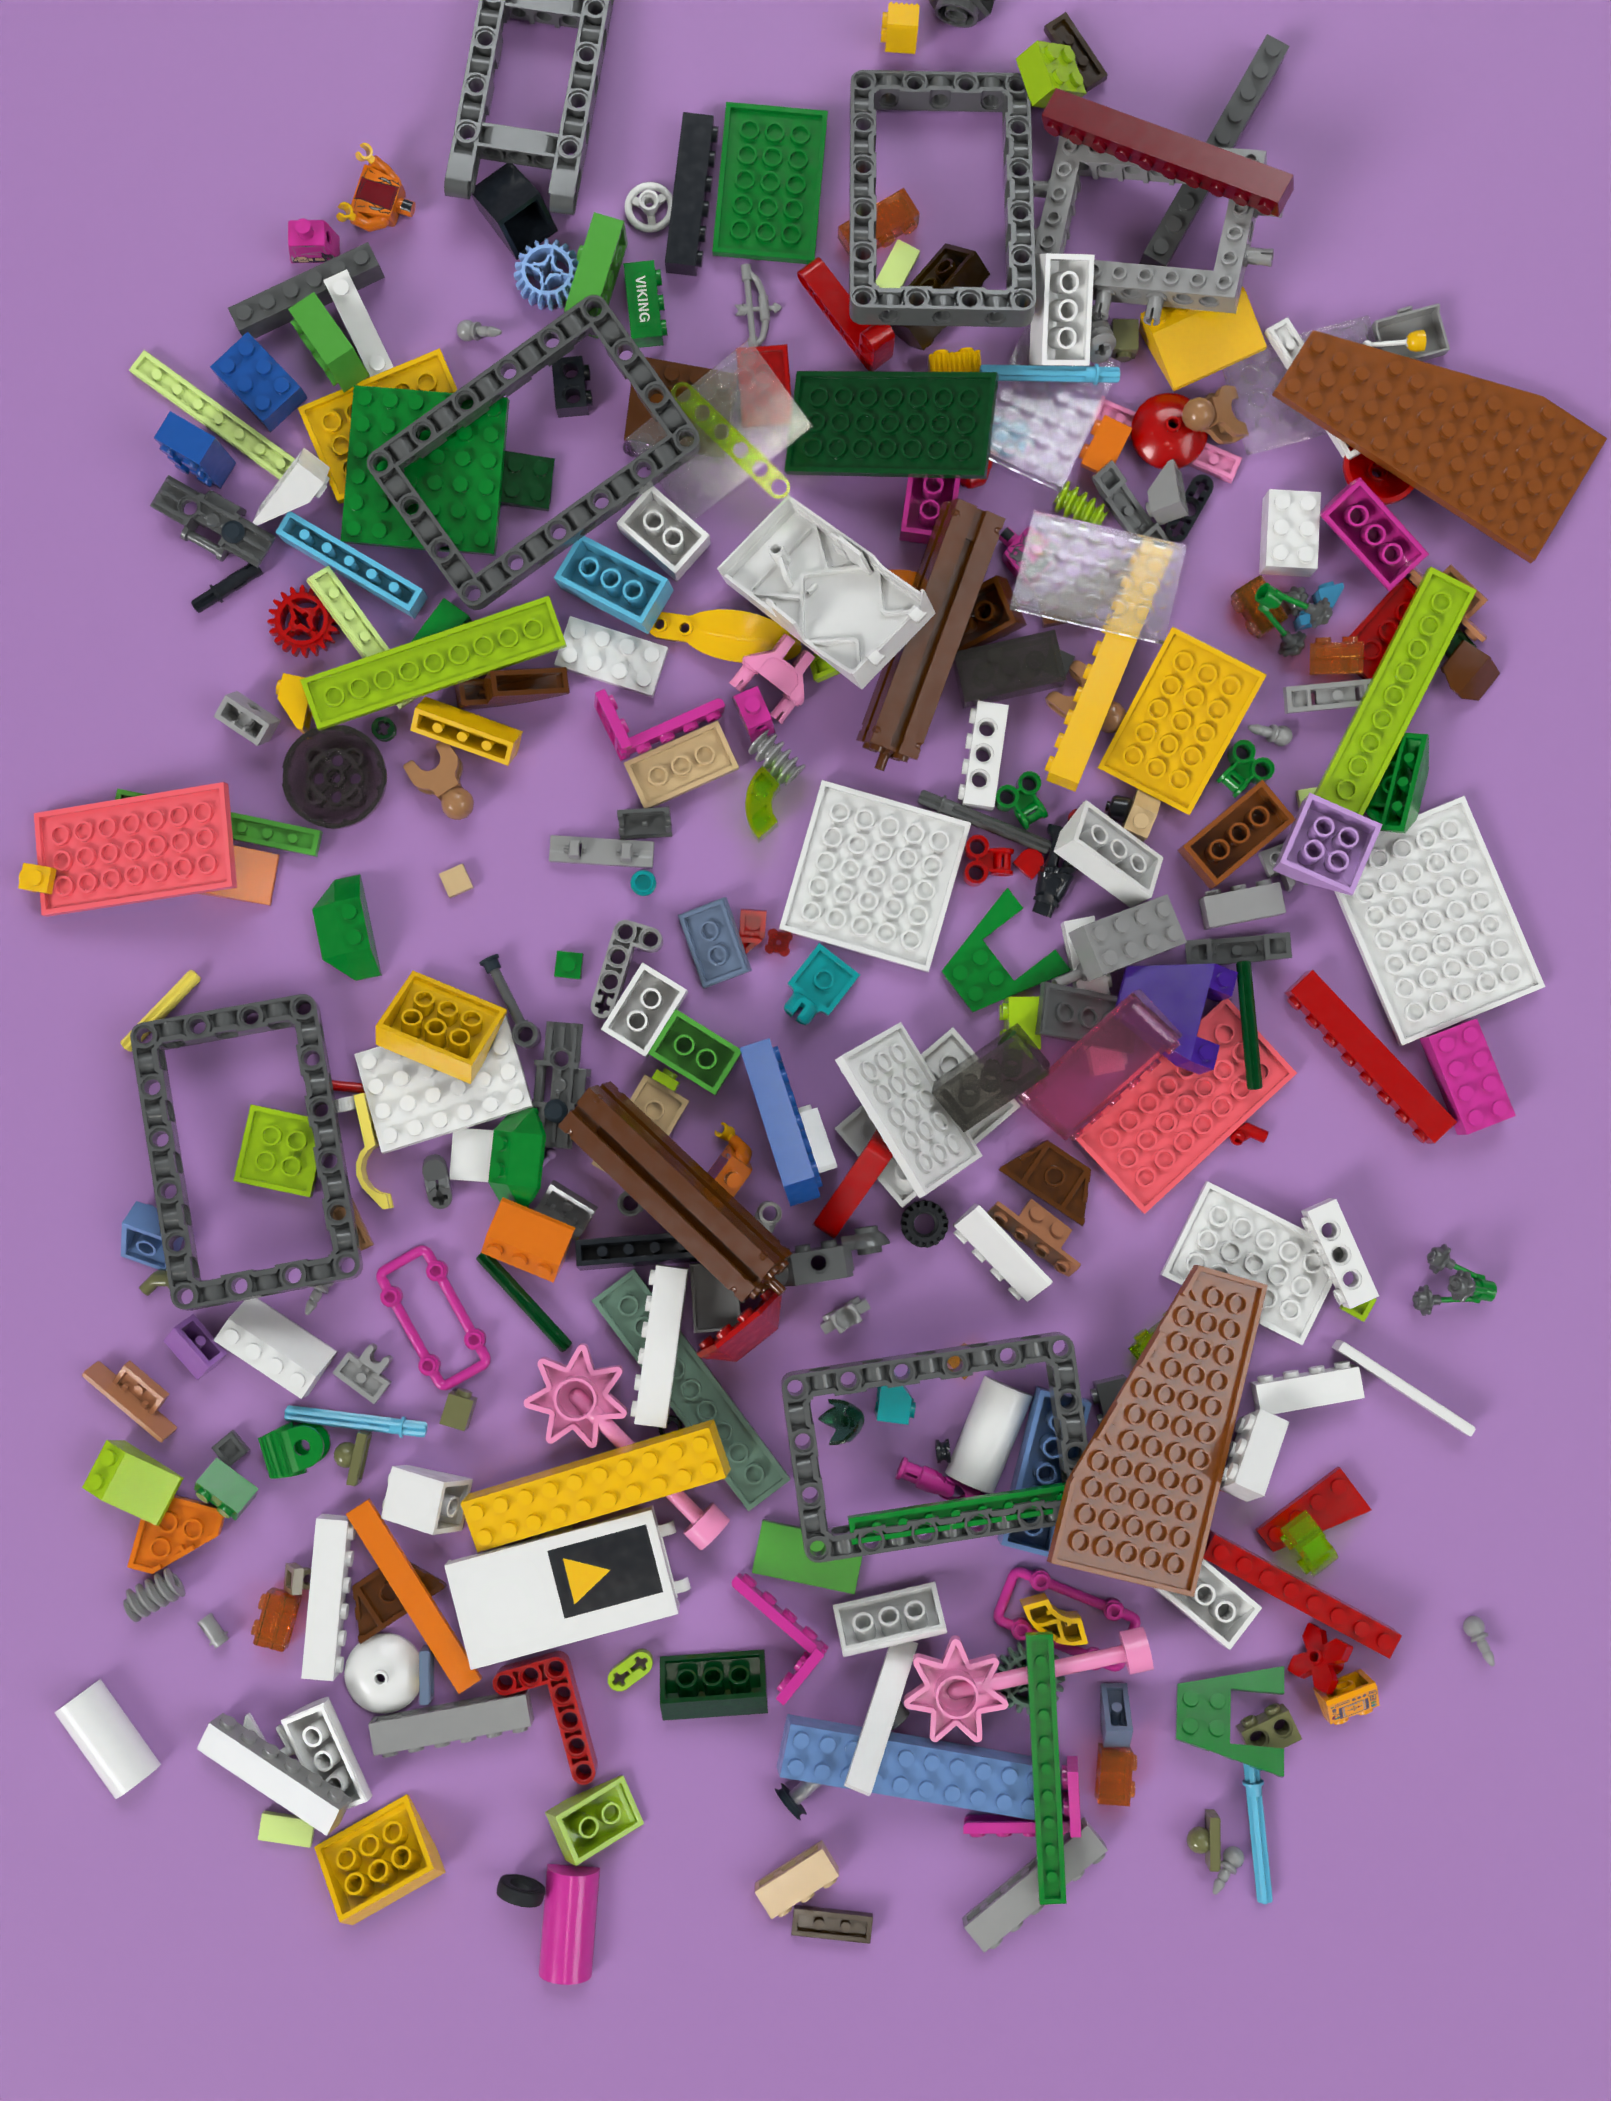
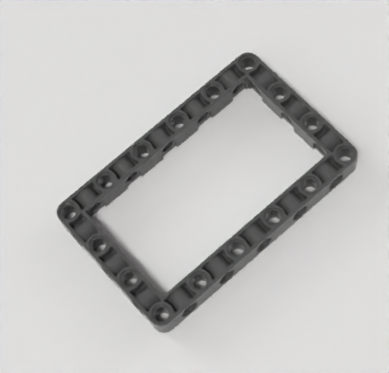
M859 70L855 72L851 77L849 315L852 321L862 325L1026 327L1033 320L1036 305L1031 101L1029 100L1021 74ZM876 110L1002 112L1006 290H986V287L933 289L932 286L879 288V285L876 283Z
M590 295L374 450L368 456L367 467L460 599L470 609L481 610L696 456L701 448V442L694 425L606 301L601 296ZM593 308H600L602 310L600 315L596 317L590 316L589 312ZM589 334L595 337L598 336L608 356L625 380L628 379L642 404L655 422H659L667 436L475 574L418 492L403 473L405 472L404 468L419 457L423 459L445 443L448 436L462 426L464 428L488 412L490 410L489 407L502 397H508L532 380L531 376L547 365L550 367L575 349L574 345ZM552 338L559 340L556 347L550 348L546 346L547 342ZM623 351L633 353L632 357L628 360L619 358ZM507 370H516V374L513 378H504V374ZM654 394H661L663 396V400L659 403H652L650 398ZM464 401H474L470 409L464 410L461 408ZM423 431H431V435L427 440H419V436ZM684 437H692L694 439L693 444L689 447L682 446L680 442ZM380 462H388L386 470L377 471V466ZM643 467L651 469V474L646 478L638 476V471ZM599 498H607L609 500L605 508H597L595 506ZM412 504H418V512L409 515L407 512L408 507ZM558 528L566 530V534L562 539L553 538V533ZM440 548H450L447 557H438ZM522 559L523 566L520 569H511L513 560ZM474 589L480 590V597L475 601H470L468 598L469 593Z
M299 994L142 1022L134 1026L130 1033L172 1303L179 1309L193 1311L357 1278L363 1270V1260L321 1014L316 1001L307 994ZM310 1004V1012L305 1015L299 1014L301 1005ZM252 1013H257V1022L247 1024V1017ZM204 1022L205 1030L200 1034H195V1025ZM295 1027L298 1044L296 1045L298 1062L307 1093L304 1097L309 1127L313 1131L315 1140L313 1151L317 1175L322 1183L324 1194L322 1204L326 1228L331 1236L333 1251H330L331 1254L325 1258L303 1259L277 1264L273 1268L263 1270L251 1269L220 1275L221 1278L201 1280L165 1050ZM146 1032H152V1039L148 1043H142V1035ZM312 1054H318L320 1056L319 1062L313 1066L308 1065V1057ZM154 1083H160L159 1092L150 1095V1086ZM319 1105H328V1112L325 1116H316V1109ZM162 1134H167V1144L159 1147L157 1144L158 1137ZM331 1155L336 1156V1165L333 1168H325V1159ZM171 1185H175L177 1189L176 1195L173 1198L167 1199L165 1196L166 1189ZM338 1207H344L346 1210V1215L341 1220L333 1218V1212ZM179 1237H183L185 1241L184 1248L180 1251H175L173 1247L174 1241ZM352 1258L355 1262V1267L351 1272L345 1273L342 1270V1263L344 1260ZM293 1269H299L301 1272V1278L296 1283L289 1281V1273ZM245 1279L247 1289L245 1292L238 1294L235 1285L239 1280ZM190 1289L193 1293V1299L190 1303L184 1304L181 1299L182 1294Z
M1049 1332L786 1373L781 1380V1392L802 1542L807 1558L813 1562L821 1563L1055 1526L1062 1500L1045 1501L1040 1499L1041 1501L1015 1503L1013 1508L992 1510L989 1507L984 1510L964 1511L957 1517L939 1518V1516L927 1519L908 1520L906 1525L886 1526L881 1524L882 1526L855 1528L854 1533H850L849 1525L828 1528L823 1483L818 1462L819 1455L810 1403L815 1396L866 1392L868 1388L919 1384L921 1380L972 1376L974 1372L987 1370L998 1372L1025 1368L1027 1364L1045 1362L1062 1483H1064L1088 1445L1073 1341L1061 1332ZM1063 1340L1065 1344L1064 1349L1060 1353H1054V1343ZM1011 1348L1012 1357L1007 1361H1002L1000 1359L1001 1351ZM958 1356L960 1358L959 1366L954 1369L948 1368L947 1362L949 1358ZM899 1364H905L908 1367L907 1373L902 1377H897L894 1374V1369ZM846 1372L855 1374L854 1381L849 1385L841 1382V1377ZM793 1380H798L802 1383L801 1390L796 1393H792L787 1389L788 1384ZM1066 1393H1070L1072 1395L1071 1402L1066 1406H1062L1060 1403L1061 1397ZM799 1434H807L809 1436V1441L806 1445L800 1446L795 1443V1439ZM1074 1446L1079 1447V1454L1075 1458H1068L1069 1449ZM808 1487H813L817 1490L816 1495L811 1499H807L802 1495L803 1491ZM1035 1506L1037 1507L1034 1508L1036 1511L1040 1510L1041 1516L1020 1519V1513H1023L1027 1508ZM1041 1506L1045 1509H1053V1514L1044 1515ZM1017 1510V1520L1007 1521L1005 1516L1015 1514ZM979 1514L984 1515L982 1518H987L988 1524L967 1527V1522L975 1516H980ZM988 1514L992 1517L1002 1516V1522L991 1523ZM964 1518L965 1528L952 1529L951 1524L962 1522ZM926 1522L932 1524L929 1526L935 1529L933 1533L914 1535V1530L920 1525L926 1524ZM935 1522L939 1525L950 1524V1530L938 1532ZM910 1526L912 1530V1536L885 1540L882 1531L885 1533L902 1532L909 1530ZM872 1530L878 1532L875 1534L882 1537L881 1541L861 1544V1538L867 1533L873 1532ZM858 1534V1544L852 1545L851 1539L856 1538ZM814 1541H822L824 1547L821 1551L814 1552L810 1549L811 1544Z

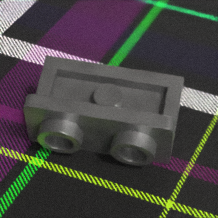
M553 1180L534 1210L576 1227L572 1239L578 1240L598 1207Z

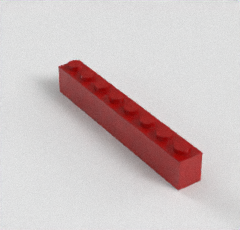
M1314 970L1307 971L1284 992L1289 997L1287 1002L1295 1010L1298 1011L1300 1009L1307 1016L1305 1021L1313 1029L1318 1028L1324 1034L1323 1040L1331 1048L1336 1047L1342 1053L1341 1059L1349 1067L1354 1066L1360 1072L1359 1078L1367 1086L1372 1085L1378 1091L1377 1097L1385 1105L1390 1104L1396 1110L1395 1116L1403 1124L1408 1123L1414 1129L1412 1133L1421 1143L1435 1144L1457 1123Z
M1210 1530L1204 1559L1389 1659L1391 1658L1402 1637L1394 1628Z

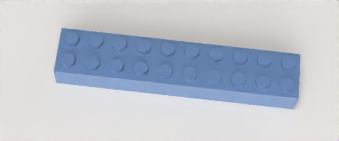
M787 1714L776 1765L779 1777L850 1789L845 1787L844 1783L862 1727ZM890 1732L872 1793L1034 1820L1031 1756L942 1740L933 1742L930 1738Z

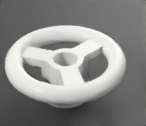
M641 183L635 186L626 197V217L631 225L640 231L648 233L660 231L670 223L673 196L666 187L659 183ZM667 201V214L660 222L656 223L655 213L659 206ZM648 203L654 204L652 207L646 206ZM632 205L641 208L647 215L648 224H644L636 219L632 211Z

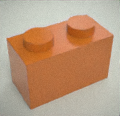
M1104 415L1102 421L1097 419L1090 432L1094 437L1090 445L1084 444L1078 457L1082 459L1080 466L1096 474L1110 460L1116 463L1132 428L1107 415Z

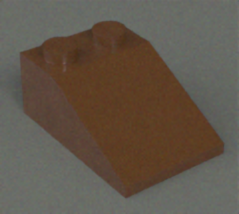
M995 575L982 583L955 657L1006 637L1027 625L1007 578Z

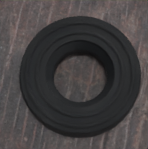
M506 1874L501 1876L496 1893L505 1902L520 1907L532 1908L542 1904L545 1887L533 1878L518 1874Z

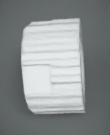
M353 1096L335 1100L337 1113L356 1110Z

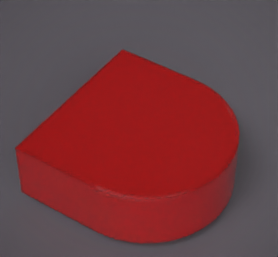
M1030 848L1024 850L1012 864L1032 880L1040 871V866L1044 865V858L1038 850Z

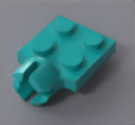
M819 943L787 983L793 990V994L785 1003L784 1010L792 1017L799 1007L803 1008L795 1020L802 1025L809 1024L819 1012L829 1016L860 974Z

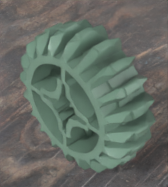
M1020 1642L1017 1643L1018 1650L1015 1652L1011 1647L1007 1648L1010 1654L1009 1657L1004 1654L1000 1655V1659L1004 1664L999 1663L997 1668L999 1672L1011 1670L1014 1665L1017 1668L1027 1666L1023 1661L1026 1659V1648H1023ZM1054 1655V1660L1059 1659L1057 1655ZM1065 1676L1055 1678L1056 1692H1063V1686L1058 1683L1064 1682ZM1028 1684L998 1690L1002 1691L1001 1693L1007 1697L1008 1708H1012L1016 1704L1017 1713H1021L1023 1708L1026 1707V1712L1029 1715L1028 1697L1016 1694L1017 1692L1022 1693L1028 1690Z

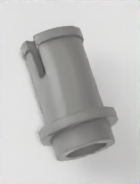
M212 1613L197 1623L211 1643L209 1645H213L215 1649L229 1639L226 1635L228 1631H223Z

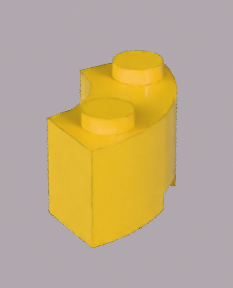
M1045 1592L1019 1599L1027 1618L1038 1632L1052 1631L1053 1640L1064 1645L1088 1644L1083 1622L1077 1611H1064L1056 1608L1050 1603Z

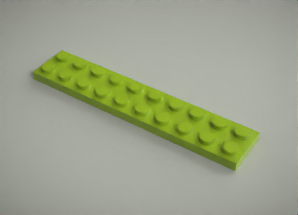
M1433 567L1427 568L1314 795L1357 814L1364 815L1477 591L1476 589Z
M546 596L300 679L317 729L321 731L486 675L489 671L500 670L565 648L567 645L550 597Z

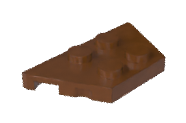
M1048 1140L1000 1166L998 1169L1000 1172L1079 1225H1084L1086 1202L1088 1200V1184L1091 1176V1169Z
M410 1562L431 1596L446 1588V1582ZM380 1568L352 1586L353 1599L356 1603L355 1617L358 1621V1641L360 1644L407 1614V1611Z

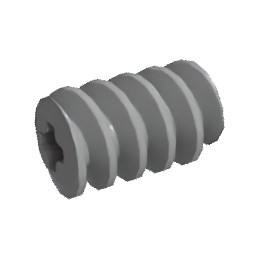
M1101 314L1100 320L1092 317L1090 361L1093 363L1106 362L1111 357L1116 346V338L1108 321H1102Z
M768 729L751 744L748 752L750 755L757 753L755 758L757 762L765 760L762 765L763 769L772 768L769 775L771 777L779 775L776 781L777 784L786 783V786L804 770L806 765L803 764L796 767L795 764L799 758L796 756L789 759L788 757L792 750L788 749L782 752L781 749L784 742L775 744L774 742L778 735L774 734L768 737Z
M166 1568L163 1570L165 1578L159 1573L155 1574V1583L149 1578L146 1579V1588L140 1583L135 1585L136 1593L130 1588L126 1590L127 1599L123 1601L126 1614L132 1621L138 1622L142 1617L146 1618L151 1612L160 1610V1607H166L170 1602H175L179 1599V1596H185L182 1582L170 1569Z

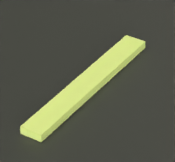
M143 350L129 369L134 376L280 480L295 460L294 457L147 351Z

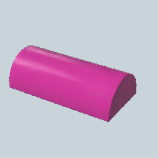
M1361 478L1355 479L1343 488L1319 514L1388 591L1392 590L1429 555Z
M547 1865L539 1976L547 1982L573 1985L586 1982L592 1976L600 1878L599 1867Z

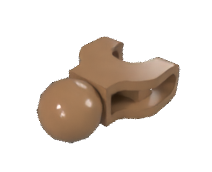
M1223 385L1218 388L1216 393H1209L1204 398L1190 399L1183 408L1182 420L1185 426L1193 431L1208 433L1218 444L1236 443L1249 435L1246 423L1239 421L1232 411V400L1239 399L1235 386Z
M1076 660L1069 666V673L1080 687L1084 688L1087 679L1082 677L1087 665ZM1057 691L1050 692L1045 698L1046 704L1064 719L1069 709L1074 711L1077 702L1073 701L1074 696L1067 697ZM1112 701L1100 731L1105 733L1117 732L1126 715V711L1120 703Z
M440 741L436 744L441 758L439 765L433 770H421L413 760L403 765L410 780L420 792L437 796L441 801L443 813L447 817L461 820L467 818L472 813L474 807L473 797L460 783L463 763L449 744Z

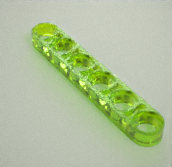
M679 382L674 385L671 394L682 410L770 496L775 499H782L789 494L791 489L789 480L695 388L687 382ZM684 386L690 390L691 396L687 402H680L676 398L678 388ZM701 405L707 406L710 410V416L705 421H700L695 416V410ZM725 424L729 428V435L726 439L720 440L715 436L714 430L717 425ZM743 442L748 446V454L744 458H738L734 454V446L737 443ZM763 461L766 463L768 470L764 476L759 477L753 473L752 468L755 462ZM777 479H782L787 486L785 493L782 495H776L771 488L772 483Z

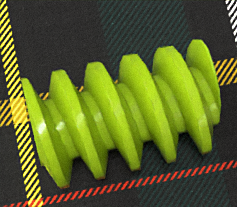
M1068 480L1053 504L1056 503L1054 512L1058 513L1064 508V518H1068L1073 514L1072 523L1076 524L1082 520L1080 528L1084 530L1090 525L1089 534L1093 535L1110 510L1104 513V503L1095 507V497L1087 502L1088 493L1086 491L1078 496V486L1070 491V481Z

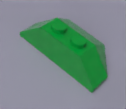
M1404 733L1365 811L1371 820L1383 824L1380 831L1406 833L1417 820L1429 772L1428 734Z
M361 875L336 879L312 909L322 960L355 981L382 976Z
M530 1107L507 1115L494 1129L488 1183L499 1202L504 1197L529 1208V1204L534 1200L541 1188L546 1133L538 1116L537 1108Z

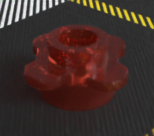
M774 928L770 929L767 933L769 939L768 944L765 945V951L768 954L773 952L779 953L783 957L789 955L790 949L788 947L789 942L793 939L792 934L789 932L783 933ZM777 940L781 941L780 945L776 944Z

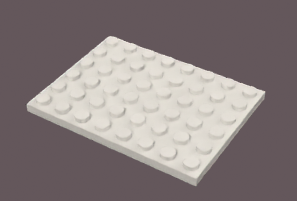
M1465 796L1418 814L1417 820L1406 833L1380 831L1354 894L1351 896L1334 891L1399 1046L1545 987Z

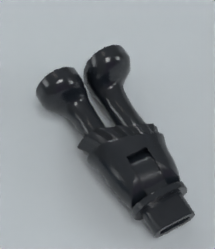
M1048 824L1047 833L1052 837V844L1045 865L1040 866V872L1038 871L1035 887L1036 896L1033 897L1035 903L1032 912L1049 918L1052 917L1054 909L1059 908L1058 903L1063 900L1071 882L1075 878L1073 876L1074 873L1078 871L1066 860H1064L1061 867H1058L1060 856L1054 852L1063 827Z

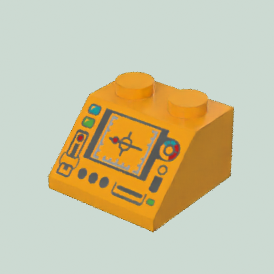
M1362 1669L1339 1677V1682L1332 1695L1323 1693L1313 1687L1323 1717L1330 1725L1333 1723L1335 1725L1343 1724L1351 1716L1369 1714L1373 1711V1708L1380 1706L1376 1682Z

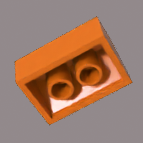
M503 1197L486 1234L481 1253L554 1283L565 1262L576 1227Z

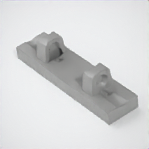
M1371 679L1284 687L1285 714L1358 707ZM1313 692L1315 695V704L1311 703V694Z
M551 835L549 862L653 869L655 843L653 841ZM580 844H582L581 856H580V854H579V846H580Z

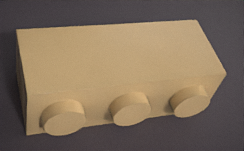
M821 1840L755 1882V1894L771 1920L776 1916L783 1917L792 1910L793 1905L800 1901L804 1903L810 1900L815 1895V1891L822 1887L828 1888L837 1881V1877H839V1867Z

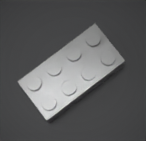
M1167 894L1086 924L1068 933L1087 981L1094 980L1187 943Z

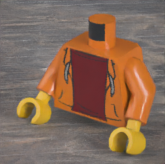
M368 143L360 144V147L366 151L367 155L363 156L357 151L355 153L356 159L361 162L367 160L369 164H364L351 205L347 202H342L337 206L346 213L344 215L339 212L336 215L337 220L345 222L349 219L351 224L372 232L384 229L387 226L394 227L399 214L413 217L416 203L405 199L406 192L401 179L377 155L373 156V149Z
M721 1122L724 1126V1131L720 1133L715 1130L714 1134L728 1142V1145L707 1173L734 1197L753 1170L750 1162L752 1150L738 1135H735L733 1127Z

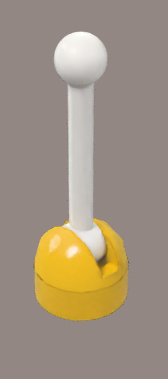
M1415 330L1409 333L1404 340L1381 342L1365 340L1362 344L1371 347L1406 345L1410 351L1421 352L1426 348L1425 330Z

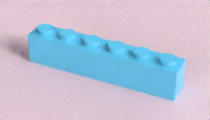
M291 511L287 512L276 530V534L283 542L322 565L330 566L334 572L414 619L428 598L422 588Z

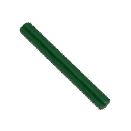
M1239 961L1236 963V972H1238L1237 982L1247 1088L1249 1090L1261 1089L1263 1085L1252 966L1250 961Z
M483 1253L477 1256L476 1260L558 1350L565 1352L572 1345V1341L495 1258Z

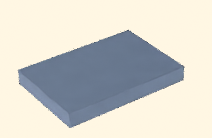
M727 897L678 915L703 989L752 971Z

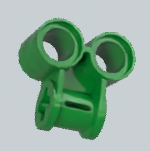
M1240 740L1229 749L1227 758L1231 765L1216 780L1218 783L1222 782L1233 793L1232 796L1234 798L1250 782L1253 784H1257L1261 780L1266 782L1273 776L1275 771L1274 763L1270 759L1265 757L1258 758L1257 760L1254 759L1256 749L1249 740ZM1237 748H1242L1246 751V759H1240L1236 755ZM1255 766L1264 767L1266 771L1265 777H1260L1256 774Z
M1033 771L1024 772L1017 780L1016 788L1012 785H1004L996 792L995 807L1002 812H1008L1013 809L1017 820L1025 830L1029 829V825L1040 818L1045 819L1048 817L1046 808L1036 796L1041 787L1040 776ZM1025 779L1032 780L1035 789L1031 791L1025 790L1022 786V781ZM1004 792L1011 794L1013 802L1011 804H1004L1000 800V794Z

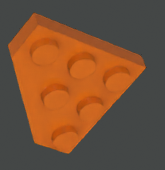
M175 1495L160 1525L156 1526L140 1519L127 1567L154 1574L219 1536L225 1517L217 1511L218 1507L215 1505Z

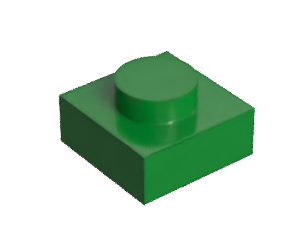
M557 951L554 977L581 980L584 954Z

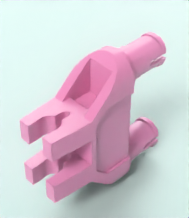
M783 634L772 650L744 656L741 662L743 664L729 682L738 691L743 692L754 675L760 674L782 691L783 698L770 713L781 724L784 723V720L795 706L798 707L803 704V673L815 658L810 652L803 649L792 665L785 661L783 658L796 642L786 634Z

